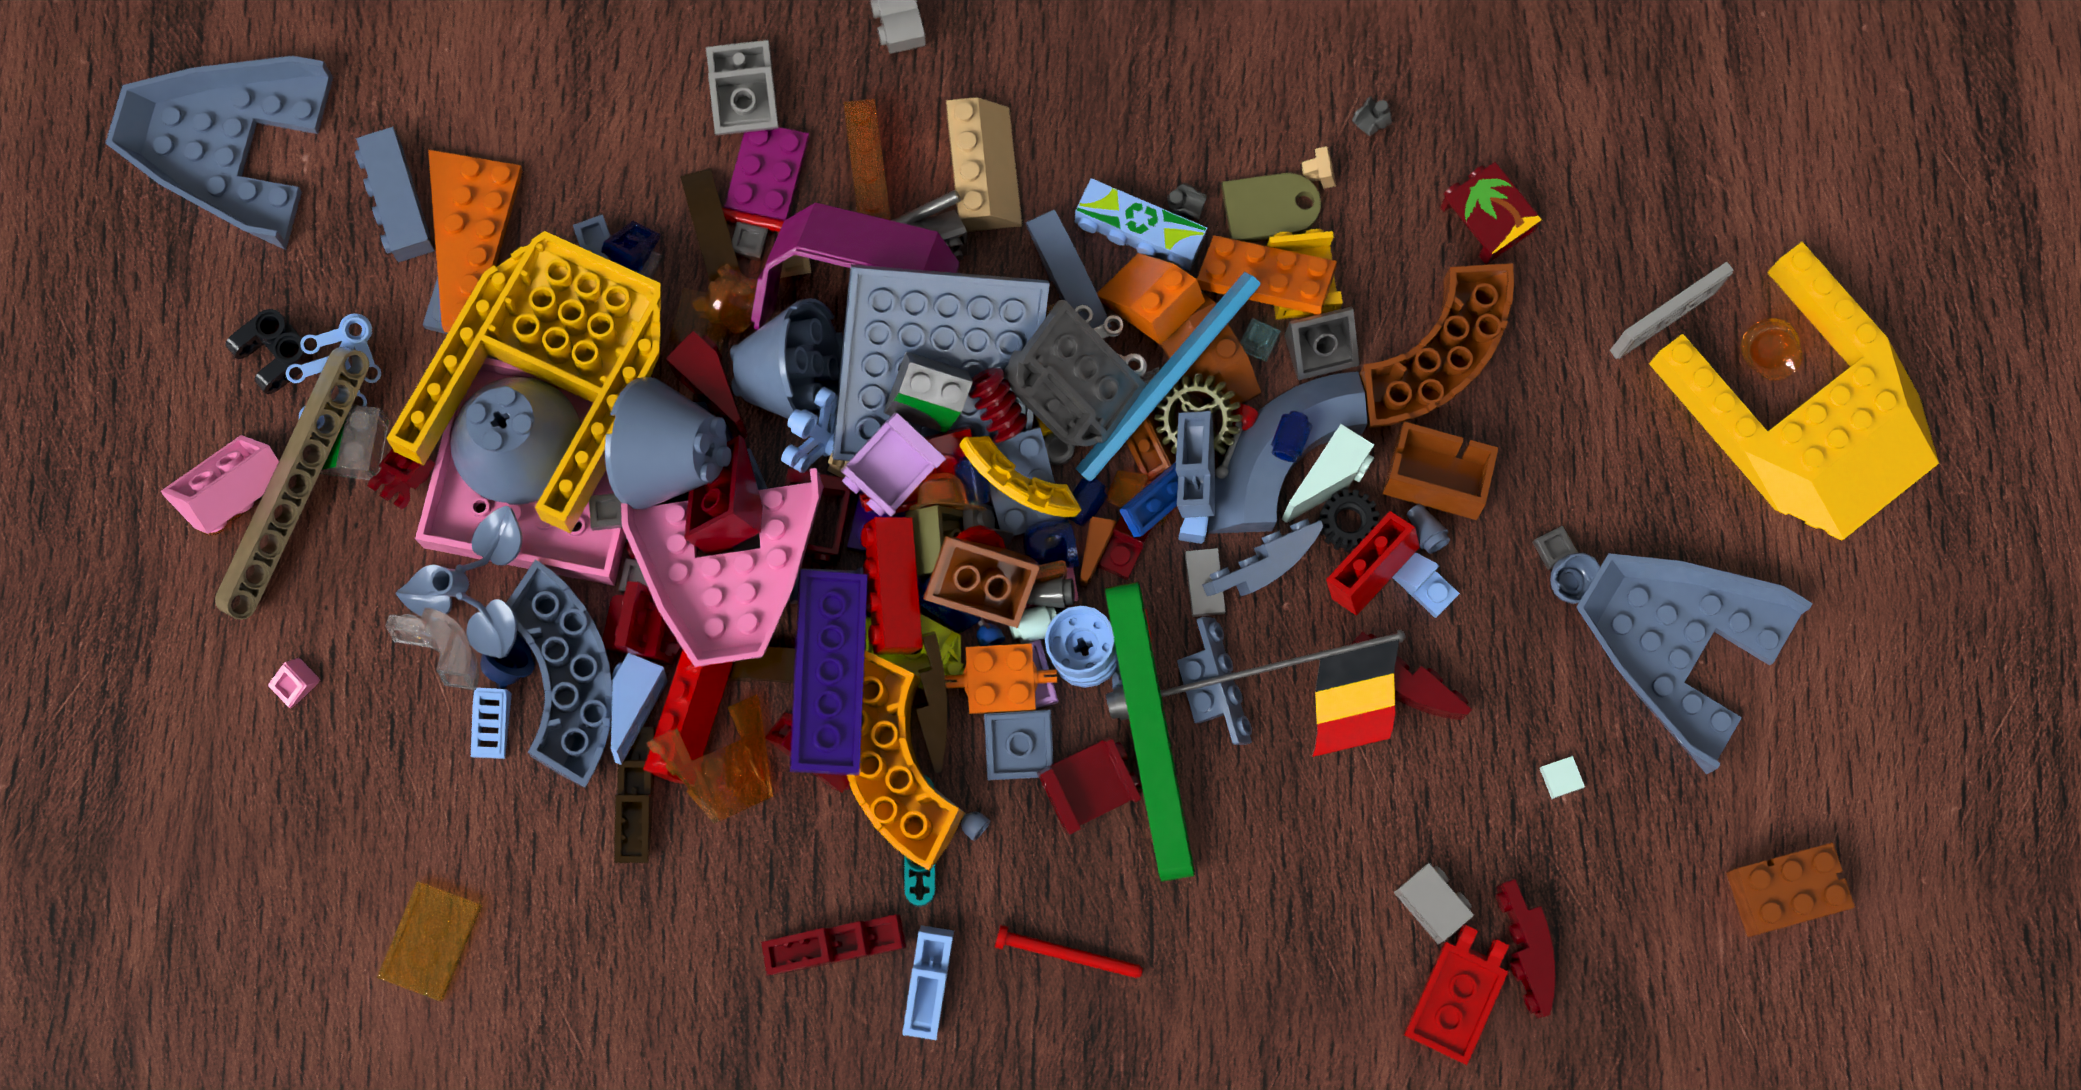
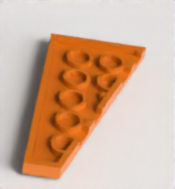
M428 150L441 324L443 331L449 332L482 274L493 265L496 267L523 171L521 165Z

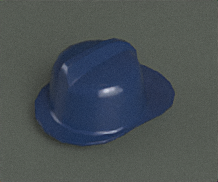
M518 633L512 649L502 659L484 654L481 655V671L487 678L496 683L497 689H505L508 685L518 682L521 677L531 675L535 669L530 647Z

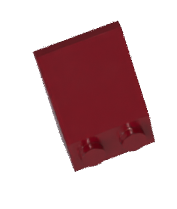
M692 331L666 357V360L675 377L701 401H706L707 406L716 415L723 418L729 427L745 439L748 433L725 369L720 361L723 357L717 351L718 346L707 335L701 338Z
M740 435L727 442V447L731 449L732 454L730 464L727 467L723 466L719 476L713 482L689 491L684 539L709 556L718 555L761 532L763 505L746 443Z

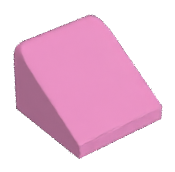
M300 658L284 662L268 686L289 708H292L319 683L320 679Z

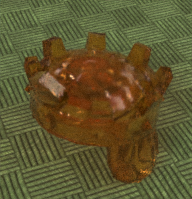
M726 263L725 266H721L717 271L721 277H718L714 282H710L707 298L699 296L692 301V304L696 311H705L704 313H699V318L707 319L711 323H721L733 333H742L751 324L758 279L745 277L740 270H734Z

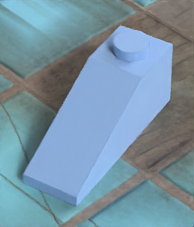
M630 653L627 654L623 663L619 662L616 665L612 674L611 751L615 763L622 765L668 682L664 667Z

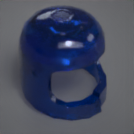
M1067 519L1039 522L1027 528L1023 539L1024 553L1032 557L1039 564V569H1046L1052 566L1079 567L1075 536L1072 526Z

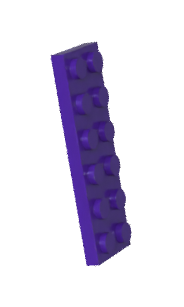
M800 570L790 772L857 776L860 773L868 574Z

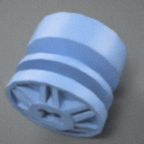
M1082 605L1067 608L1057 614L1048 625L1045 636L1046 651L1060 677L1071 685L1083 688L1098 686L1108 680L1118 668L1119 663L1112 626L1107 617L1095 608ZM1087 646L1089 655L1083 656L1081 648Z

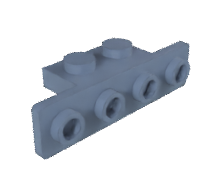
M1201 617L1197 619L1205 650L1177 660L1184 685L1231 674V671H1233L1232 660L1225 652L1222 641L1224 639L1223 629L1215 618ZM1234 680L1186 691L1195 723H1203L1224 715L1232 743L1234 745L1252 743L1250 736L1252 733L1251 724L1248 718L1244 716L1241 706L1242 693Z

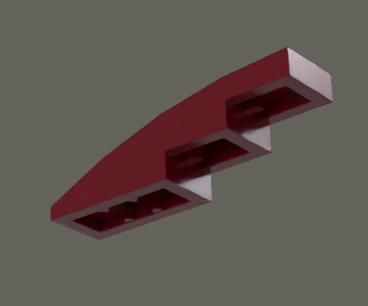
M898 914L831 928H820L761 942L767 976L859 959L906 948L901 915Z

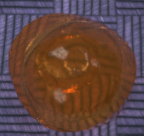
M1778 318L1760 320L1749 327L1742 338L1741 353L1745 362L1767 380L1778 381L1787 378L1801 366L1803 356L1799 336L1795 329L1784 320Z

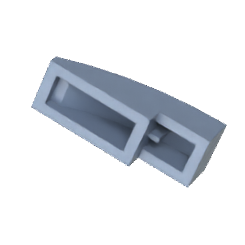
M1211 411L1179 413L1175 471L1178 475L1177 508L1182 518L1208 517L1215 514V454Z

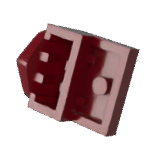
M627 581L625 594L614 595L610 601L602 639L605 649L613 652L630 653L652 662L673 665V660L682 653V646L658 611L649 588L640 582Z

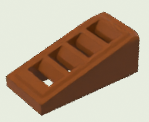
M1093 516L1090 518L1079 580L1080 587L1087 588L1088 584H1090L1110 542L1117 521Z

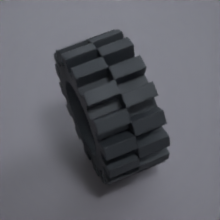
M1348 489L1342 490L1340 494L1338 492L1334 493L1325 502L1318 521L1321 520L1323 523L1320 534L1321 536L1325 535L1326 539L1324 541L1328 545L1330 542L1333 543V548L1336 550L1344 548V552H1350L1351 549H1355L1380 522L1378 521L1380 514L1379 511L1375 510L1376 504L1374 500L1370 503L1367 494L1364 493L1361 496L1359 495V490L1355 489L1352 493H1348ZM1345 509L1355 511L1361 518L1360 528L1354 532L1342 530L1337 524V514Z

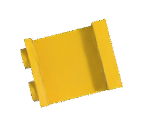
M1311 229L1306 231L1305 234L1292 235L1291 232H1280L1273 237H1269L1267 246L1332 260L1330 245L1333 240V231L1324 232L1322 229ZM1333 277L1321 314L1339 310L1343 304L1341 291H1336L1335 277ZM1274 305L1276 319L1317 315Z

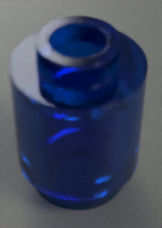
M1290 411L1289 414L1281 416L1271 443L1273 447L1271 453L1275 457L1287 462H1296L1298 456H1302L1313 427L1306 415L1297 411Z
M966 456L961 457L959 463L954 465L959 498L963 500V504L966 506H975L988 502V494L991 493L990 482L972 465Z
M1082 478L1072 492L1081 511L1076 517L1068 518L1084 527L1087 521L1090 522L1092 516L1095 517L1108 498V495L1104 492L1107 487L1095 478L1092 481Z

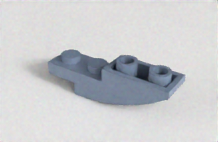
M1307 518L1290 525L1292 532L1282 536L1279 530L1262 537L1264 544L1254 548L1256 555L1238 562L1240 565L1239 569L1230 572L1228 567L1210 574L1212 581L1202 584L1207 597L1237 586L1240 596L1251 594L1267 586L1293 567L1308 551L1323 528L1322 521L1319 520L1310 524Z

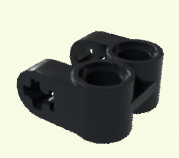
M273 309L259 312L254 318L235 331L225 343L226 348L236 359H243L249 356L262 345H265L274 355L275 359L262 368L254 379L265 394H272L290 382L286 377V369L289 365L294 363L302 365L313 360V354H307L301 349L300 342L302 338L281 313ZM279 325L275 333L267 334L271 326ZM304 341V347L307 350H311L310 347ZM299 348L295 356L287 358V353L291 349ZM293 367L289 375L294 379L302 370L298 367Z

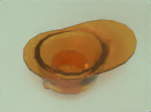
M950 473L928 475L919 485L917 504L909 507L911 511L936 505L957 510H987L986 507L970 505L962 481Z

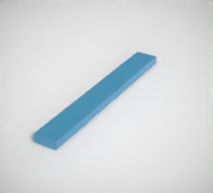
M1244 272L1147 384L1111 436L1105 442L1097 443L1075 468L1089 482L1098 475L1258 289L1260 282L1253 275Z

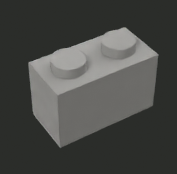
M1428 863L1394 891V894L1436 943L1440 944L1474 915L1469 910L1472 906L1467 898L1460 892L1455 894L1447 885L1449 879L1438 866L1432 867Z

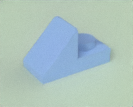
M1415 552L1392 578L1436 619L1460 593L1436 571L1439 567L1437 563Z

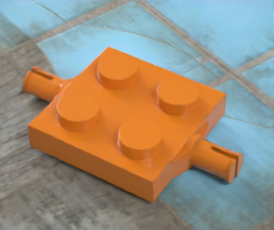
M1032 643L966 647V667L964 673L961 675H945V681H957L945 683L946 689L964 688L968 697L969 714L1035 711L1037 684L1057 683V677H1044L1056 676V669L1037 670L1033 662Z

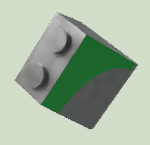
M905 352L884 414L891 416L893 413H898L906 421L947 433L961 414L973 381L966 370Z

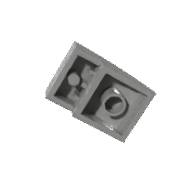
M769 41L706 47L715 135L778 129Z

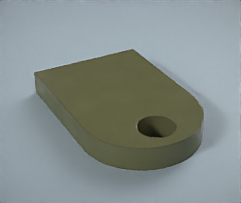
M1282 173L1224 181L1221 185L1230 239L1256 242L1269 240V237H1273L1280 232H1291L1292 235L1303 234L1314 225L1320 212L1321 199L1317 188L1310 180L1298 174ZM1300 196H1306L1311 199L1313 206L1309 209H1302L1297 206L1295 200Z

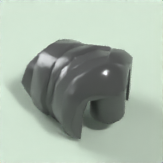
M1372 96L1366 99L1361 109L1358 108L1352 118L1354 124L1368 136L1375 134L1378 129L1382 130L1393 123L1388 103L1385 100L1375 103Z
M1183 183L1167 196L1169 210L1176 215L1185 216L1187 219L1199 220L1207 195L1197 191L1192 185Z

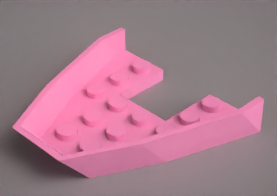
M817 468L810 469V483L758 490L763 505L761 532L759 533L760 548L697 557V547L684 539L688 501L655 505L647 509H633L630 505L621 503L622 528L657 609L694 667L763 656L797 582L824 488Z

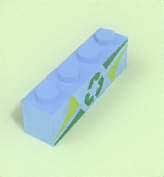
M1092 178L1075 211V223L1084 231L1089 233L1099 232L1106 235L1111 242L1117 245L1127 244L1136 248L1140 254L1150 257L1155 256L1188 271L1193 266L1207 231L1205 226Z

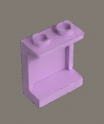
M893 413L841 469V472L846 476L842 482L855 494L860 490L870 498L866 504L880 517L884 513L892 517L896 513L895 510L946 458L898 413Z

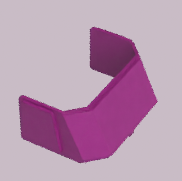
M815 202L784 221L765 267L758 277L751 322H755L754 329L758 330L773 314L783 261L793 255L848 268L852 264L958 273L960 262L937 231Z

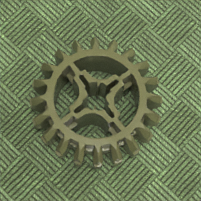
M1201 373L1195 375L1194 384L1189 375L1183 376V386L1177 382L1172 387L1175 393L1169 391L1164 397L1168 402L1160 401L1157 405L1159 409L1165 410L1164 413L1155 415V420H1164V425L1158 427L1157 432L1162 433L1166 431L1168 434L1162 440L1163 444L1166 445L1173 441L1175 444L1171 452L1173 454L1177 452L1178 427L1175 421V411L1179 401H1181L1184 413L1201 412L1210 409L1212 421L1214 414L1221 408L1223 415L1222 427L1217 435L1215 432L1216 427L1213 424L1214 449L1219 454H1224L1226 447L1223 442L1230 446L1235 443L1234 438L1229 433L1239 434L1241 432V428L1233 425V422L1243 420L1242 415H1233V410L1240 408L1241 404L1240 402L1231 404L1229 401L1230 398L1235 396V392L1232 390L1224 394L1222 391L1227 385L1224 381L1214 387L1215 376L1212 375L1208 376L1205 384ZM1190 391L1204 392L1215 400L1207 405H1201L1195 398L1191 399L1188 393Z

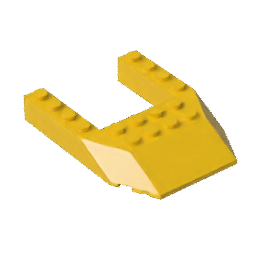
M546 231L533 238L529 245L518 248L511 253L509 259L497 267L493 265L482 274L386 438L395 453L424 466L488 355L593 402L535 506L542 521L571 534L606 471L605 438L606 434H612L616 417L611 415L614 403L621 391L632 380L639 377H651L660 355L661 283Z
M1801 242L1781 257L1767 273L1850 368L1767 431L1684 334H1681L1660 350L1649 365L1776 511L1797 517L1805 521L1804 524L1815 529L1821 528L1828 535L1842 541L1937 466L1939 461L1920 396L1888 337L1809 248Z

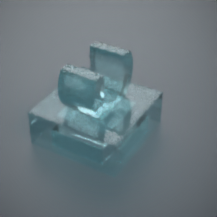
M1252 318L1240 344L1246 353L1267 362L1281 331Z

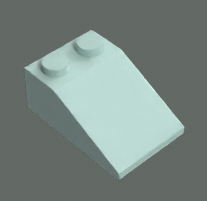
M1340 424L1288 503L1281 520L1288 523L1327 501L1334 493L1338 492L1339 494L1342 490L1348 489L1353 480L1360 482L1374 459L1373 456L1369 455L1374 444Z

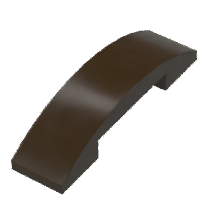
M711 168L680 176L713 293L744 285Z
M767 646L762 657L734 661L728 680L743 682L757 680L794 684L796 649Z

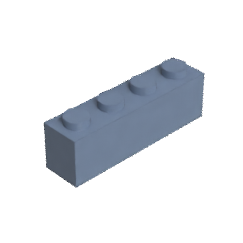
M390 127L356 138L360 150L355 151V156L360 168H365L368 178L363 179L369 197L374 196L377 206L372 207V211L378 226L383 224L385 234L381 235V241L386 253H392L398 262H402L435 251L402 143L395 129Z

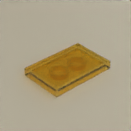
M417 881L377 978L443 1002L482 905Z

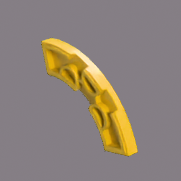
M990 436L964 437L960 442V448L972 465L992 485L1022 505L1045 514L1061 517H1076L1081 511L1067 484L1050 483L1033 477L1031 480L1014 470L1016 465L1004 456L993 443Z

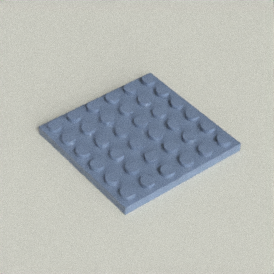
M851 264L832 450L833 460L850 461L891 417L884 414V410L905 352L966 370L971 378L989 368H1001L1004 372L1014 350L1022 351L1045 320L1050 285L1048 280ZM974 385L971 386L970 391L975 388ZM969 393L961 414L948 430L951 431L968 426L971 429L972 437L990 436V438L998 432L997 430L993 432L986 430V426L992 419L987 421L981 420L980 415L987 409L976 410L974 405L981 398H970ZM1016 396L1015 401L1019 402L1022 407L1021 413H1024L1027 417V423L1022 431L1032 429L1034 413ZM907 421L923 437L943 433Z

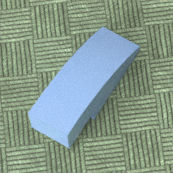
M922 925L919 929L902 1035L937 1039L954 936L953 930Z

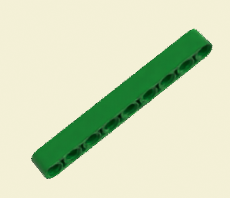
M1139 582L1105 588L1107 605L1160 880L1164 882L1195 876L1194 864Z

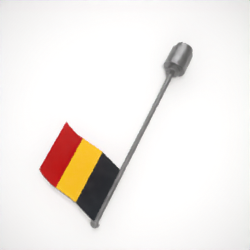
M1397 630L1398 633L1161 690V696H1169L1320 659L1315 688L1317 733L1312 757L1390 739L1395 719L1394 669L1399 640L1400 643L1404 641L1405 633L1402 630ZM1123 686L1113 688V692L1106 693L1111 718H1120L1121 721L1129 719Z

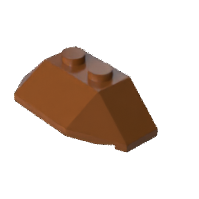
M1202 292L1205 303L1161 344L1169 359L1216 305L1205 293ZM1228 323L1183 375H1189L1193 384L1194 377L1198 373L1203 375L1204 384L1208 376L1211 375L1215 376L1214 387L1222 381L1226 382L1227 385L1222 392L1224 394L1232 390L1235 392V396L1229 399L1231 404L1235 402L1244 404L1261 394L1249 357ZM1190 391V394L1211 402L1215 400L1207 393Z

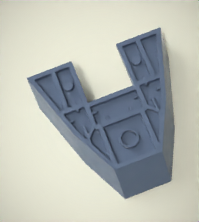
M286 56L193 67L122 85L105 144L161 186L243 231L286 250L302 191L299 187L242 177L257 123L318 134L333 75L324 61L298 56Z
M1608 553L1576 608L1619 673L1636 695L1707 775L1718 769L1721 763L1717 760L1742 718L1684 683L1714 632L1766 664L1771 665L1777 658L1801 614L1809 610L1813 603L1785 586L1678 560Z

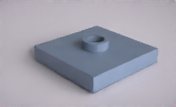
M1051 710L984 713L987 780L1039 778L1036 773L1037 771L1054 764Z

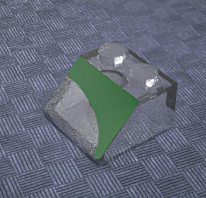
M351 406L320 474L370 480L379 473L380 467L378 465L382 461L390 420L381 408Z

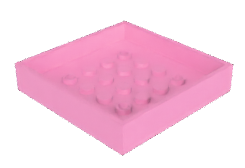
M486 358L443 432L435 462L436 465L433 469L415 537L416 541L425 549L481 560L484 556L475 554L472 549V538L476 528L493 511L509 506L513 509L519 523L523 541L518 556L507 565L529 569L536 559L556 575L615 586L626 535L623 528L592 531L589 501L577 521L582 523L581 529L576 532L572 531L570 534L540 519L535 509L538 501L521 505H509L508 503L488 500L472 490L459 475L451 454V432L458 412L470 396L485 385L503 378L530 377L542 380L501 360ZM551 384L569 399L582 424L593 402ZM607 471L603 474L592 496L614 494L609 483ZM481 503L486 504V509L483 512H476L477 505Z

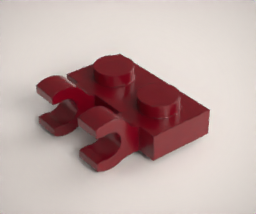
M392 448L378 465L381 470L369 480L367 486L376 491L380 485L385 484L379 496L387 501L395 493L399 492V496L393 504L402 510L410 501V488L416 490L420 484L424 483L436 464L428 458L423 466L395 453Z

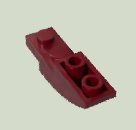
M1362 631L1352 644L1377 637L1373 634L1367 635ZM1396 657L1394 669L1396 700L1422 712L1449 719L1463 720L1471 712L1472 709L1467 706L1468 700L1456 690L1451 692L1443 685V679L1436 671L1431 668L1426 670L1421 665L1412 675L1408 671L1410 669L1408 664L1400 657Z
M1516 879L1497 886L1499 893L1496 894V900L1503 913L1507 912L1512 923L1509 926V931L1516 945L1520 944L1522 947V951L1511 955L1513 962H1510L1512 974L1517 982L1521 981L1526 992L1523 995V999L1530 1014L1535 1013L1536 1018L1539 1019L1551 1014L1554 999L1555 959L1553 945L1542 907L1539 906L1528 910Z

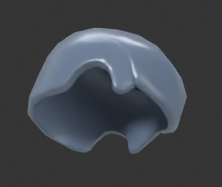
M1586 553L1568 554L1559 559L1553 566L1550 577L1551 588L1554 594L1560 600L1567 603H1579L1601 567L1597 560Z

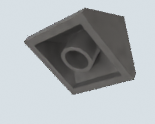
M1352 307L1289 322L1285 339L1298 380L1360 366L1354 310Z

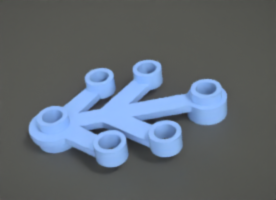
M353 313L345 316L341 320L338 329L316 336L308 334L301 339V349L307 354H314L320 347L340 341L342 342L339 347L350 349L355 347L356 350L363 352L368 357L369 367H374L378 371L376 378L368 379L365 377L364 380L368 383H375L381 377V370L374 363L367 344L372 335V326L370 321L361 314ZM357 323L362 327L360 335L353 336L349 333L351 324ZM307 338L316 340L317 347L314 350H307L304 347V341ZM329 356L302 365L298 363L289 365L286 369L287 379L292 383H300L305 377L322 372ZM349 357L345 362L346 370L350 369L351 367L348 360ZM293 367H298L302 370L303 375L300 379L295 380L290 377L289 372ZM360 390L357 396L363 399V405L360 408L351 406L350 410L354 412L364 410L367 405L366 397L360 393ZM305 406L300 410V412H299V418H300V416H301V414H302V412H303ZM323 415L317 421L318 429L324 425L325 419Z
M823 387L818 392L815 404L821 407L819 420L815 414L806 409H796L788 420V427L791 428L792 433L802 439L811 436L798 448L790 444L784 450L781 457L783 463L800 473H804L822 455L827 457L832 453L838 399L835 392L826 387Z

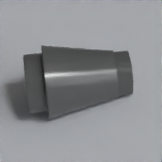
M1064 576L1035 583L1027 604L1065 609L1067 605H1074L1075 591L1073 579H1065Z

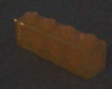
M875 98L843 102L857 212L891 220Z

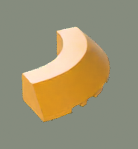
M864 650L860 773L858 776L847 775L849 784L856 800L876 830L907 858L930 871L950 844L964 812L947 802L933 789L922 773L914 754L910 732V717L915 693L921 680L914 673Z

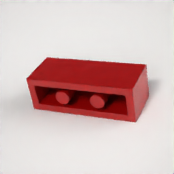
M1389 511L1326 579L1332 600L1357 616L1420 548L1415 527Z

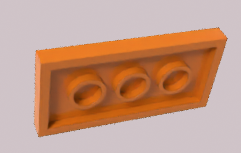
M1213 235L1197 281L1201 290L1225 295L1239 277L1246 272L1253 275L1260 282V286L1248 300L1319 315L1322 313L1336 271L1337 261Z

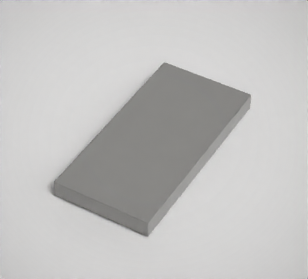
M1725 262L1623 332L1610 349V352L1616 359L1622 358L1719 291L1733 274V268L1728 262Z

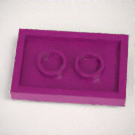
M778 127V129L744 132L724 207L780 220L788 219L809 142V134Z

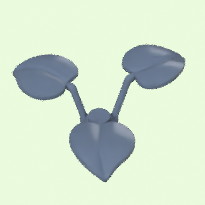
M509 506L496 509L476 528L472 538V549L475 554L484 556L481 560L466 565L458 564L455 570L439 565L425 566L416 572L408 583L396 592L398 598L408 609L426 619L436 620L446 616L452 608L451 597H457V599L476 607L480 612L475 613L468 622L466 632L468 641L477 652L500 659L507 656L514 645L517 636L516 615L511 606L502 600H492L485 608L482 603L466 595L465 592L469 588V580L465 571L484 566L489 560L495 565H507L518 556L523 540L521 528L513 509Z

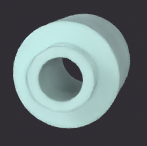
M1037 606L1025 609L1018 628L1009 626L1013 639L1019 638L1021 644L1044 639L1048 625L1057 615L1055 608Z

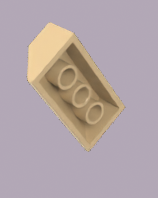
M978 97L946 100L954 186L961 199L960 202L956 203L957 214L964 224L966 231L1021 227L1022 219L1009 107Z

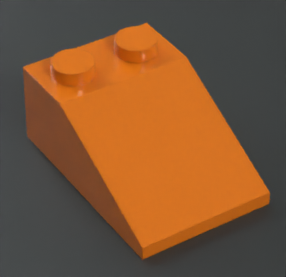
M1140 253L1132 258L1097 292L1102 304L1160 345L1205 303L1196 278L1173 263Z

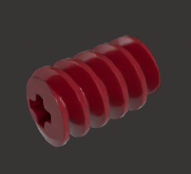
M989 368L971 378L973 381L971 386L974 385L975 388L969 392L970 398H981L974 405L976 410L987 409L980 415L981 420L987 421L992 419L986 426V430L988 432L998 431L991 438L993 443H999L1015 437L1025 428L1027 423V417L1024 413H1021L1022 407L1019 402L1015 401L1016 395L1013 391H1010L1011 385L1008 380L1004 379L1005 374L1001 368Z

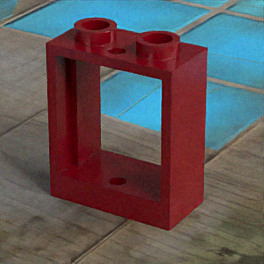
M788 468L785 486L811 482L810 472L800 473L795 469ZM819 474L824 486L822 495L842 498L832 548L808 544L804 556L812 557L813 562L830 565L832 561L840 562L854 492L842 482L844 478Z

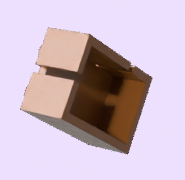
M1404 421L1396 438L1383 494L1477 520L1486 505L1498 447L1470 440L1461 459L1456 458L1464 438Z
M1833 842L1740 867L1726 873L1747 938L1855 908L1846 879H1838L1837 873L1843 872Z

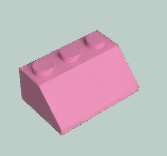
M240 435L161 490V492L195 529L206 534L214 533L223 529L227 525V521L237 513H244L252 508L254 501L263 496L279 460L269 445Z

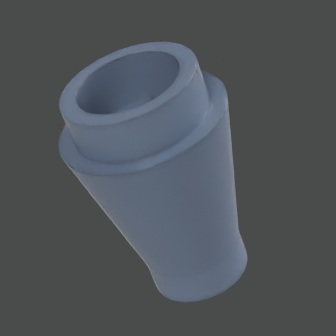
M1416 505L1407 512L1406 515L1416 529L1421 549H1425L1428 554H1432L1449 543L1450 538L1447 535L1449 531L1423 505Z

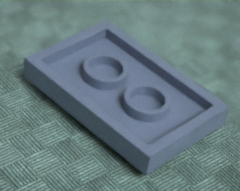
M1040 427L1021 431L1013 438L994 443L1004 456L1016 465L1014 470L1031 480L1033 477H1036L1046 482L1055 483ZM986 479L999 530L1013 532L1014 535L1065 522L1064 517L1045 514L1022 505L1001 492Z

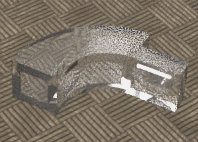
M426 607L421 619L411 614H403L402 616L389 614L385 626L394 642L429 647L440 653L436 670L444 686L476 690L479 679L478 660L464 630L454 619L440 611Z

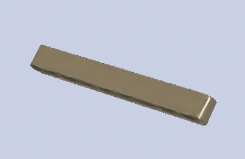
M338 347L329 355L216 593L215 604L221 612L235 619L243 620L252 616L366 377L369 369V359L363 352L346 347ZM351 356L352 366L346 370L345 362ZM335 386H338V395L332 400L331 391ZM323 415L325 422L322 428L318 430L317 421ZM310 445V455L304 459L303 450L306 446ZM296 475V484L293 488L289 489V480L292 476ZM282 505V514L275 519V509ZM265 535H268V544L261 549L260 541ZM254 565L253 575L246 579L247 569ZM240 595V603L232 609V600Z

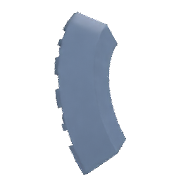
M1359 372L1338 373L1300 384L1279 395L1258 411L1259 415L1255 424L1240 434L1227 467L1228 475L1223 479L1215 477V514L1208 518V534L1273 531L1277 522V503L1280 489L1293 467L1309 451L1320 444L1323 445L1329 442L1340 424L1358 435L1363 434L1367 426L1365 391Z
M535 559L506 602L511 606L516 615L517 633L528 644L538 661L545 691V705L540 727L528 750V754L559 775L586 788L598 766L610 729L612 679L609 661L602 638L584 604L560 577Z

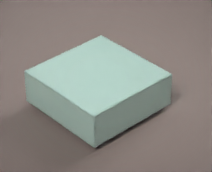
M1573 756L1540 767L1551 799L1585 787Z

